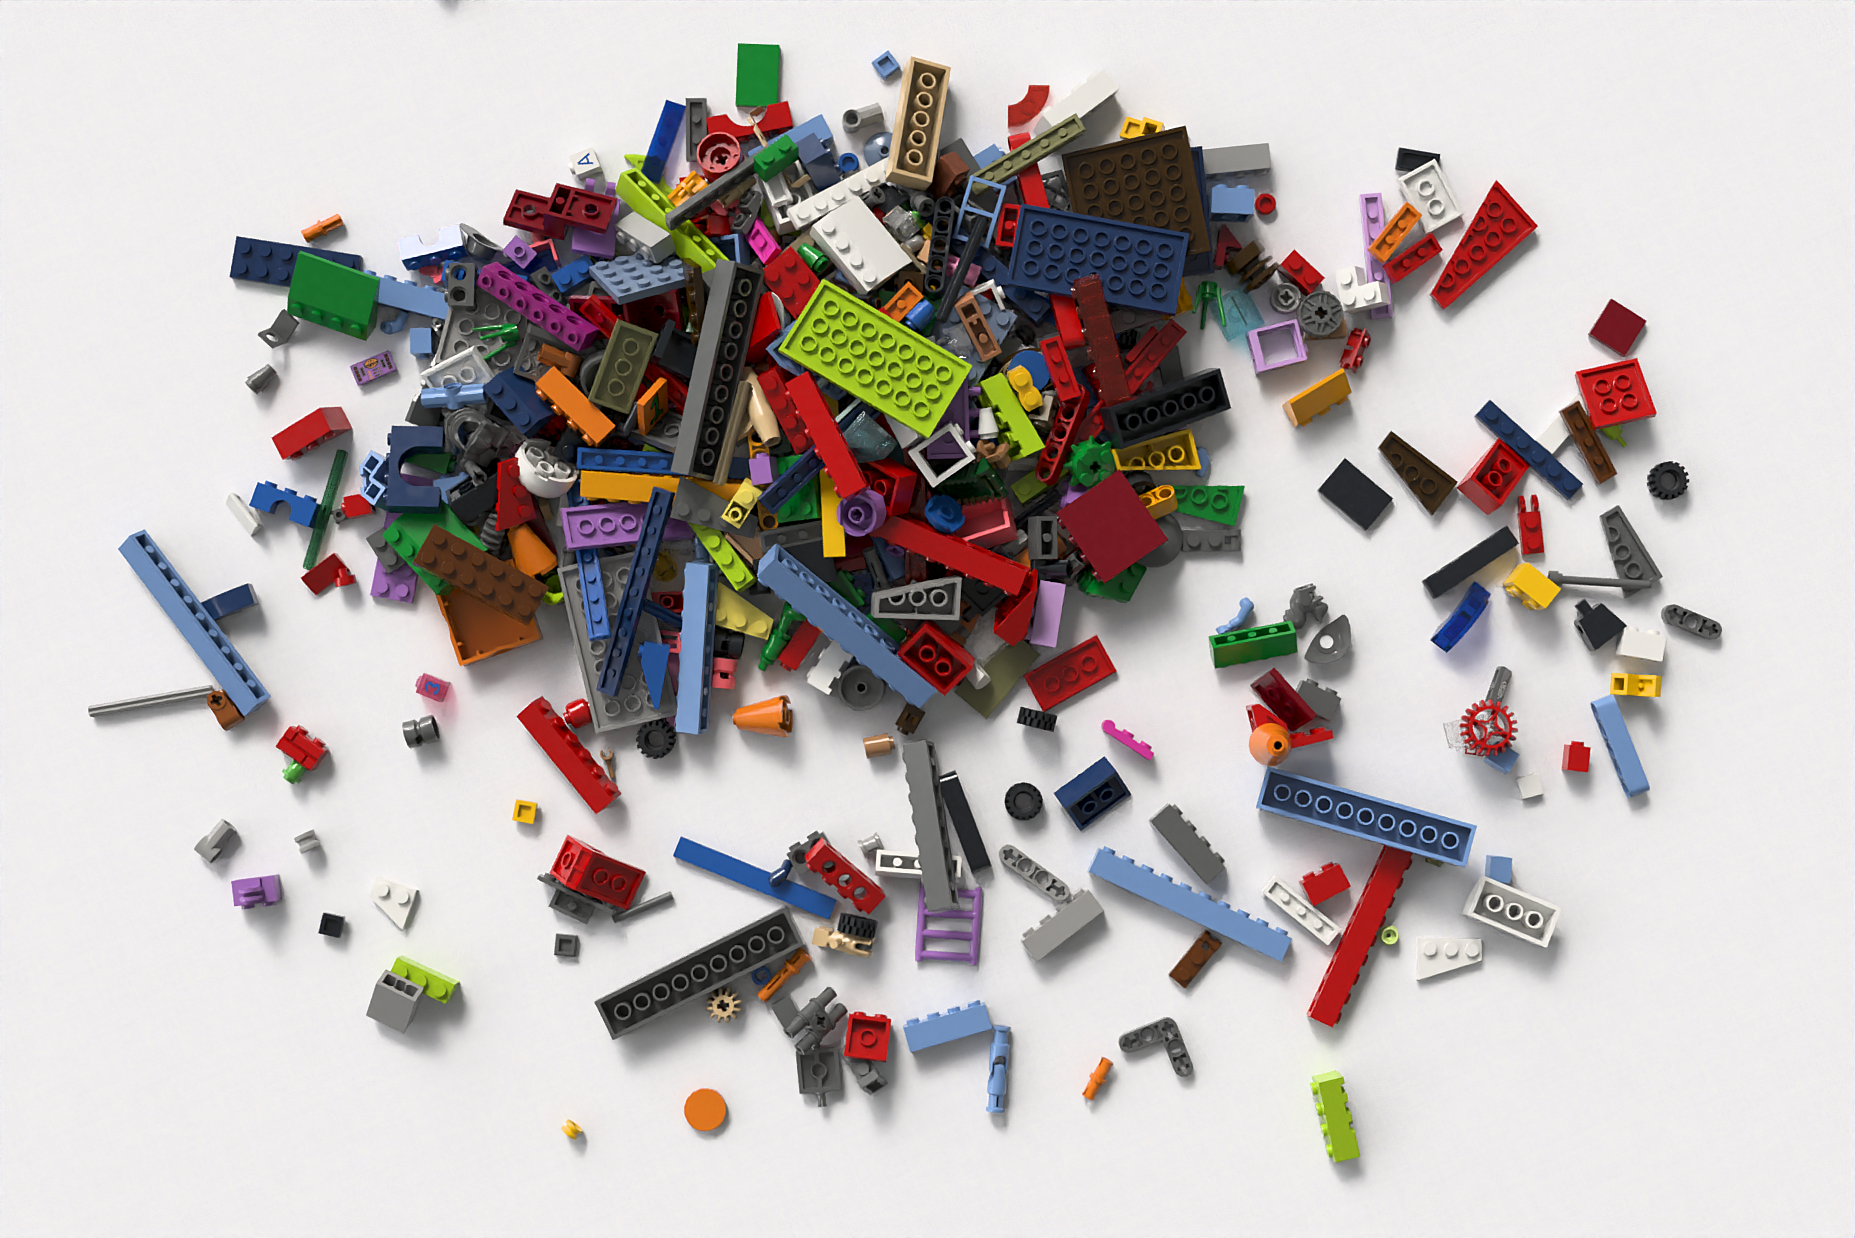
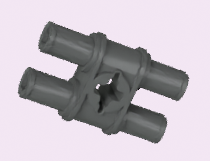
M827 987L817 998H811L801 1011L796 1012V1018L783 1029L784 1033L792 1039L803 1028L806 1029L807 1034L794 1045L800 1054L804 1055L815 1043H821L822 1039L831 1030L835 1029L836 1023L848 1012L842 1003H838L827 1014L825 1007L837 996L831 987Z

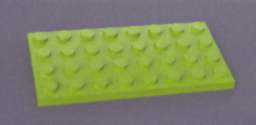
M825 279L821 281L778 349L779 353L926 439L930 438L972 369L971 364Z

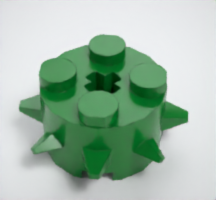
M1093 435L1089 437V440L1079 442L1078 446L1072 444V453L1069 452L1067 462L1063 465V468L1068 469L1072 474L1070 485L1073 487L1082 483L1087 486L1088 491L1112 475L1115 470V460L1110 452L1112 443L1108 441L1100 445L1095 442Z

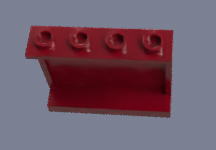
M1120 469L1056 513L1059 516L1057 522L1063 530L1067 528L1071 534L1068 538L1073 546H1079L1083 553L1080 556L1087 565L1091 563L1095 569L1092 573L1097 581H1103L1105 584L1157 547L1169 541Z

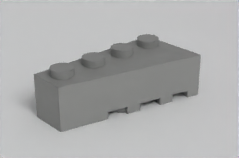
M958 575L874 592L871 597V615L874 618L959 620L962 578Z

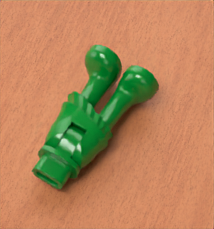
M787 601L784 604L777 630L774 629L772 634H769V638L761 651V661L758 664V668L762 671H766L769 664H774V660L780 656L788 644L787 641L791 639L786 634L790 624L794 620L803 622L807 619L802 613L798 614Z

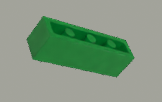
M1291 620L1208 636L1210 656L1215 669L1298 653L1296 631Z

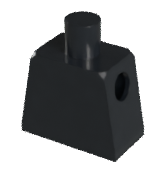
M1584 598L1575 605L1581 616L1574 621V624L1589 651H1596L1627 627L1621 619L1602 603H1597L1591 607Z

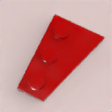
M518 457L498 463L496 531H501L536 518L530 492L526 490V487L520 483L518 478L520 476Z

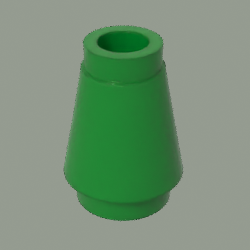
M806 242L801 244L797 250L811 271L820 273L829 263L824 253L808 245Z

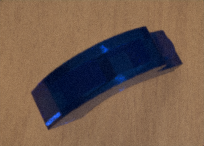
M1474 581L1455 610L1437 627L1430 640L1447 653L1460 641L1482 614L1489 603L1488 599L1491 593Z

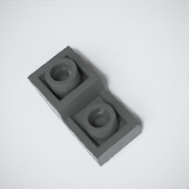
M748 191L741 196L737 208L742 213L736 216L734 224L730 228L734 234L747 235L752 227L761 203L762 194L759 191Z

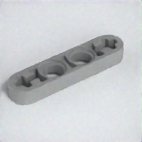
M1006 844L1000 848L999 857L1003 863L1055 900L1063 901L1068 897L1069 887L1062 880L1016 847ZM1012 849V854L1016 858L1018 854L1022 855L1017 861L1016 866L1012 865L1015 861L1011 858L1004 859V850ZM1027 860L1031 863L1032 866L1029 872H1022L1019 865L1022 861ZM1040 873H1046L1049 877L1048 882L1044 885L1037 882V875ZM1053 879L1056 880L1053 883L1059 888L1064 886V895L1060 894L1057 897L1055 896L1056 891L1053 888H1050V891L1046 890L1051 885Z

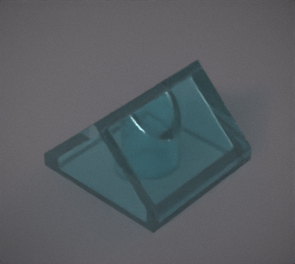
M1246 286L1230 291L1221 297L1226 327L1222 326L1217 300L1208 305L1227 342L1265 323L1250 293L1245 294L1243 292Z

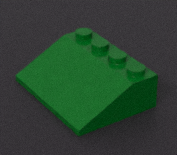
M300 251L288 294L287 314L367 341L376 328L380 278Z
M442 499L441 514L403 513L382 536L436 595H449L455 587L412 565L433 525L441 527L485 552L489 549L466 524L463 525L454 511Z

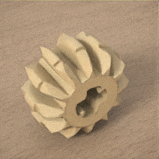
M722 987L718 988L719 994L713 990L711 992L713 998H707L706 1000L708 1003L713 1004L707 1006L706 1010H713L714 1012L711 1013L710 1017L713 1018L717 1014V1022L719 1023L722 1017H724L726 1023H729V1015L736 1019L737 1014L734 1011L741 1012L742 1008L736 1005L740 1004L742 999H734L738 995L737 991L732 995L729 994L731 987L726 989V993H724ZM721 1000L729 1003L726 1008L727 1010H724L722 1006L719 1007V1004L722 1002Z

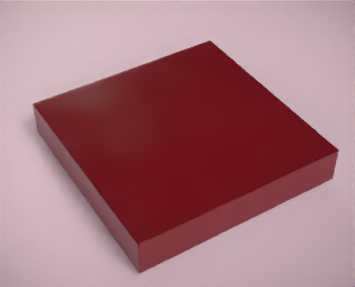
M1611 298L1588 335L1624 357L1647 320Z

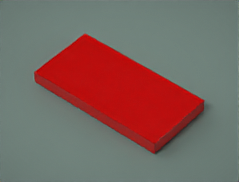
M1095 635L1028 672L1023 677L1042 711L1045 712L1112 675L1117 670L1098 636Z

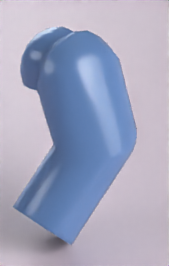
M399 310L395 320L383 321L380 324V330L388 335L401 332L409 313Z
M1196 446L1201 469L1196 470L1195 475L1205 478L1210 458L1205 448Z

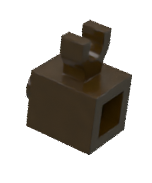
M907 702L895 723L898 726L897 730L907 736L909 733L914 734L926 712Z

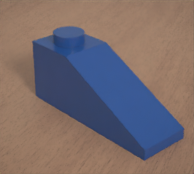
M645 640L644 645L639 647L638 657L642 658L641 666L654 709H659L670 644Z

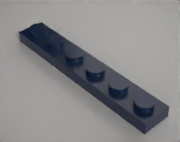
M1488 400L1475 414V417L1527 462L1533 470L1565 499L1570 500L1583 485L1579 479L1491 400Z

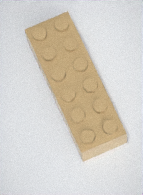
M913 56L910 57L904 66L885 181L925 191L932 183L951 67Z

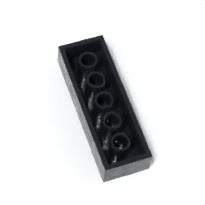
M1208 368L1101 407L1099 410L1108 441L1112 443L1111 449H1124L1231 409L1220 368Z

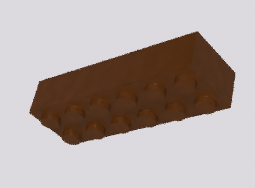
M435 524L412 565L525 626L529 625L549 589V586Z

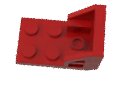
M1261 704L1246 706L1252 733L1260 725L1268 723L1280 725L1288 732L1287 724ZM1325 727L1309 729V734H1305V732L1289 734L1292 748L1334 738L1332 730H1326Z
M567 835L549 873L564 885L578 892L628 910L646 871L607 856L591 845Z

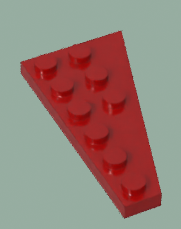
M1497 180L1494 181L1429 294L1443 310L1538 227Z

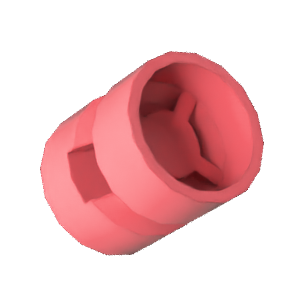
M713 657L711 687L735 689L736 678L733 676V673L737 671L738 660ZM720 672L725 673L724 679L720 678Z

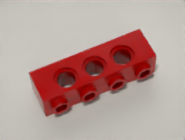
M823 838L805 855L806 866L813 873L819 872L822 875V880L827 885L831 886L833 884L838 889L837 892L844 899L849 898L852 900V905L859 912L865 911L869 915L886 897L880 886ZM826 862H833L831 867H823ZM842 875H849L846 880H839ZM857 888H864L861 893H854Z

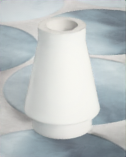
M992 407L979 409L978 434H980L981 439L998 437L997 432H999L992 412Z

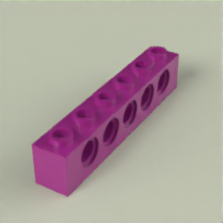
M498 262L483 266L476 285L578 352L592 346L599 328Z

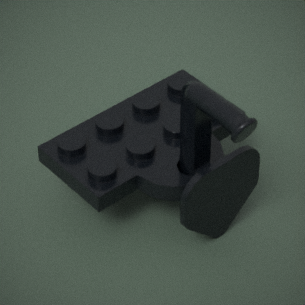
M637 401L632 402L633 407L626 422L624 421L625 413L608 408L604 415L616 427L615 431L598 448L641 451L628 445L629 434L638 420ZM566 424L552 455L577 467L578 447H596L593 444L591 446L582 439L583 434L579 430L574 431Z

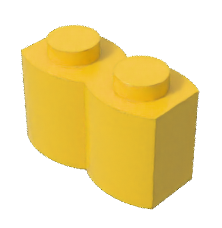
M1019 365L1007 372L1009 384L1017 391L1018 401L1024 409L1030 412L1042 405L1041 394L1033 386L1032 377L1026 368Z

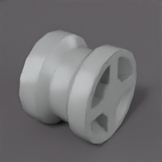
M314 829L294 838L295 843H298L300 846L299 851L301 854L321 845L314 837Z

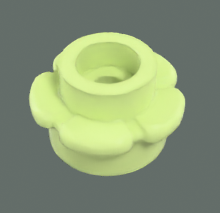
M1384 925L1380 929V933H1378V938L1384 945L1391 946L1399 939L1398 930L1392 925Z

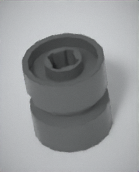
M433 715L421 717L419 722L414 719L402 724L404 738L410 749L422 746L423 742L430 744L440 740L438 725Z

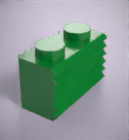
M784 134V137L777 139V142L774 141V144L767 146V149L764 148V151L757 153V156L754 155V171L766 183L798 160V146L787 134Z

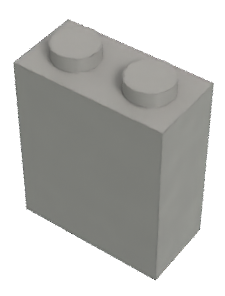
M386 969L375 985L366 1016L404 1034L414 1019L424 987Z

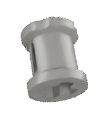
M877 832L863 841L858 840L865 858L868 857V854L878 849H884Z

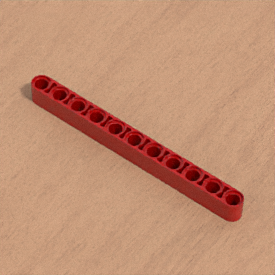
M1029 132L1008 136L1010 152L1031 140ZM1035 163L1016 175L1024 204L1049 208L1038 163ZM1048 294L1058 334L1061 337L1065 351L1085 346L1074 298Z

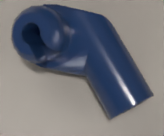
M789 859L784 860L781 867L769 875L768 880L771 887H779L780 883L787 879L793 867Z

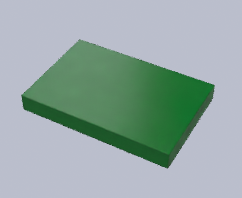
M738 43L736 107L757 108L760 106L767 108V105L778 103L780 45Z

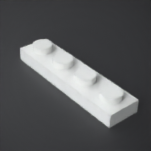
M1275 875L1261 891L1326 945H1329L1341 930Z

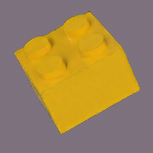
M1528 562L1517 565L1502 583L1506 587L1505 591L1514 598L1516 596L1523 601L1521 604L1530 611L1546 609L1561 590L1560 587Z

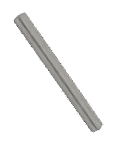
M212 685L91 705L88 707V713L90 717L205 698L214 691Z

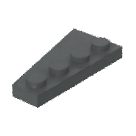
M1619 505L1599 516L1618 579L1645 580L1653 583L1663 577ZM1621 587L1624 598H1628L1641 590L1638 588Z

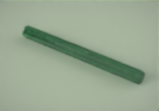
M338 449L336 451L304 559L303 568L306 570H311L316 566L347 461L348 452Z

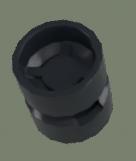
M716 628L713 655L723 656L727 654L728 658L740 660L744 647L745 633L733 631L729 634L728 630ZM724 641H729L728 647L724 645Z

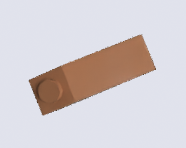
M969 291L958 297L954 308L982 361L985 362L1002 353L973 294Z

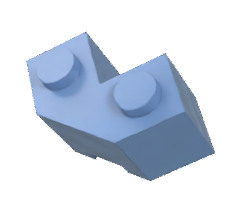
M371 450L359 467L363 481V487H360L361 496L374 506L389 512L387 506L383 504V494L387 493L388 485H385L384 479L385 473H389V465H386L385 456Z

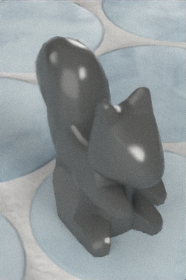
M1311 583L1293 590V595L1289 602L1290 609L1285 611L1283 622L1291 620L1295 630L1303 628L1306 623V614L1313 612L1316 620L1322 623V618L1328 610V605L1326 603H1319L1324 599L1323 596L1313 595L1316 585Z

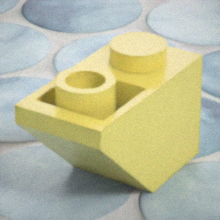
M746 478L721 518L740 529L758 501L757 498L763 493L764 488L759 485H752V481Z

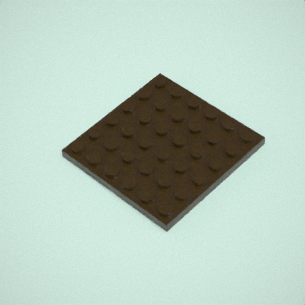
M1186 125L1061 155L1073 213L1189 233L1185 257L1211 252Z

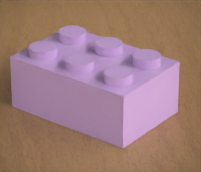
M1043 580L1038 582L1035 606L1033 605L1030 617L1032 625L1028 626V634L1025 638L1029 640L1030 645L1048 648L1056 647L1066 584Z

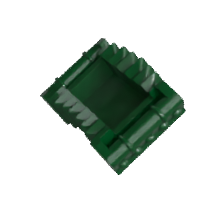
M986 457L981 458L980 463L975 460L974 464L970 462L969 466L966 464L934 487L940 496L948 495L955 499L960 506L962 502L968 506L970 501L975 506L976 501L982 504L983 500L988 503L989 499L994 502L995 498L999 501L1008 496L1004 482ZM937 464L933 470L939 476L947 469L943 464Z

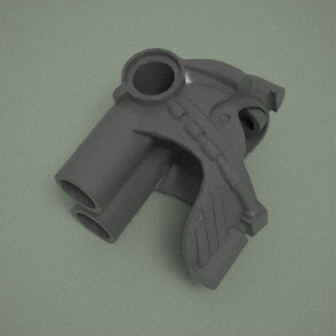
M467 405L459 409L444 407L441 410L444 415V433L450 443L465 451L464 457L487 468L511 432L501 424L487 418L484 414ZM464 421L477 422L478 428L476 431H471L466 435L465 441L467 444L463 445L458 437V428Z

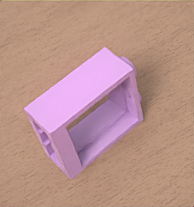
M1297 319L1251 330L1245 334L1255 375L1304 363L1307 360L1309 351L1307 345L1303 344L1301 336L1304 333L1299 327ZM1290 329L1297 358L1265 366L1258 336Z

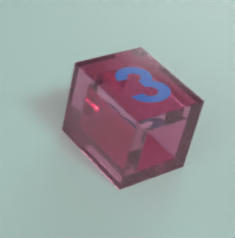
M423 673L416 681V693L435 701L443 702L451 682L429 673Z

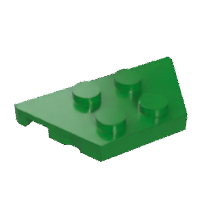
M1134 563L1106 584L1103 581L1098 582L1094 576L1085 595L1101 596L1102 599H1114L1117 602L1127 603L1131 600L1147 568Z

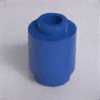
M926 300L918 302L905 316L907 320L905 324L912 331L915 332L917 329L921 332L935 317L934 314L937 311Z

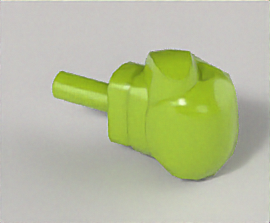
M1622 424L1599 429L1610 440L1617 439L1622 447L1627 445L1620 436L1623 432L1621 429Z

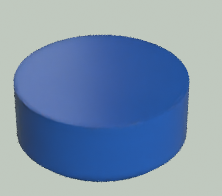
M844 153L839 157L838 166L841 172L845 174L850 170L856 171L859 168V161L853 153Z

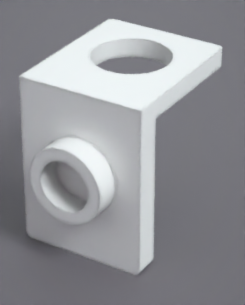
M994 279L971 288L970 292L973 295L991 288L1001 311L1005 309L1003 301L1006 298L1001 286L997 287Z

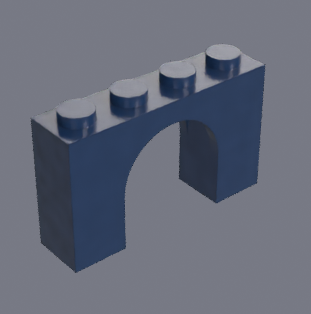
M392 426L391 433L387 435L390 453H386V465H389V473H385L384 479L385 485H388L387 493L383 494V504L387 506L389 513L441 514L442 492L440 487L410 485L401 478V468L407 459L417 454H445L446 435L443 427Z

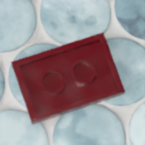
M1275 667L1250 685L1277 717L1287 724V728L1291 732L1317 716Z

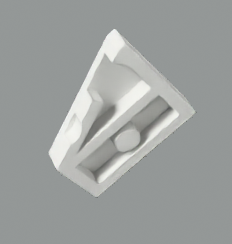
M376 876L370 897L403 929L406 926L418 889Z

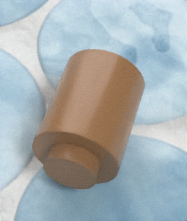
M888 733L863 738L867 759L892 754L891 749H895L893 736L888 737Z

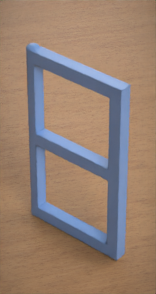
M971 175L952 238L967 242L968 237L958 235L964 212L967 210L992 218L985 243L980 242L979 245L989 248L1007 186ZM974 181L1001 189L994 214L966 206Z

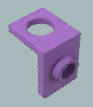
M517 235L502 250L506 256L510 257L522 269H525L537 256V253Z

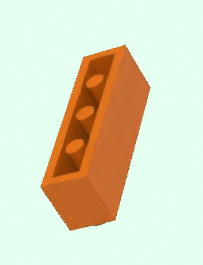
M554 366L535 383V389L537 390L535 393L543 401H549L552 404V410L558 416L563 415L568 420L566 423L574 431L579 430L583 434L582 439L591 446L593 444L598 448L615 431L616 426L591 401H588Z

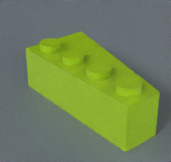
M1002 373L974 385V387H981V395L977 397L982 408L992 407V412L999 429L996 439L999 445L1006 442L1009 444L1010 448L1006 453L1012 460L1011 462L1045 447L1009 386L1008 380Z
M1336 1070L1312 1076L1313 1082L1310 1083V1088L1313 1096L1316 1095L1318 1103L1315 1104L1317 1115L1322 1117L1323 1124H1320L1323 1137H1327L1328 1145H1325L1328 1158L1332 1157L1333 1161L1337 1163L1360 1157L1355 1130L1350 1126L1353 1123L1352 1115L1349 1108L1345 1106V1103L1348 1102V1096L1344 1087L1341 1086L1345 1084L1344 1077Z

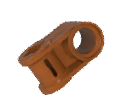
M225 690L213 691L208 695L207 704L225 731L230 730L245 720V716ZM218 696H221L222 699L217 704L216 700H218Z

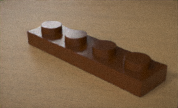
M1574 401L1559 410L1558 412L1595 482L1601 484L1618 474L1597 433L1593 430L1580 401Z

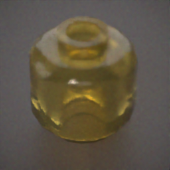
M659 550L652 574L657 581L669 582L678 574V563L670 552H661Z

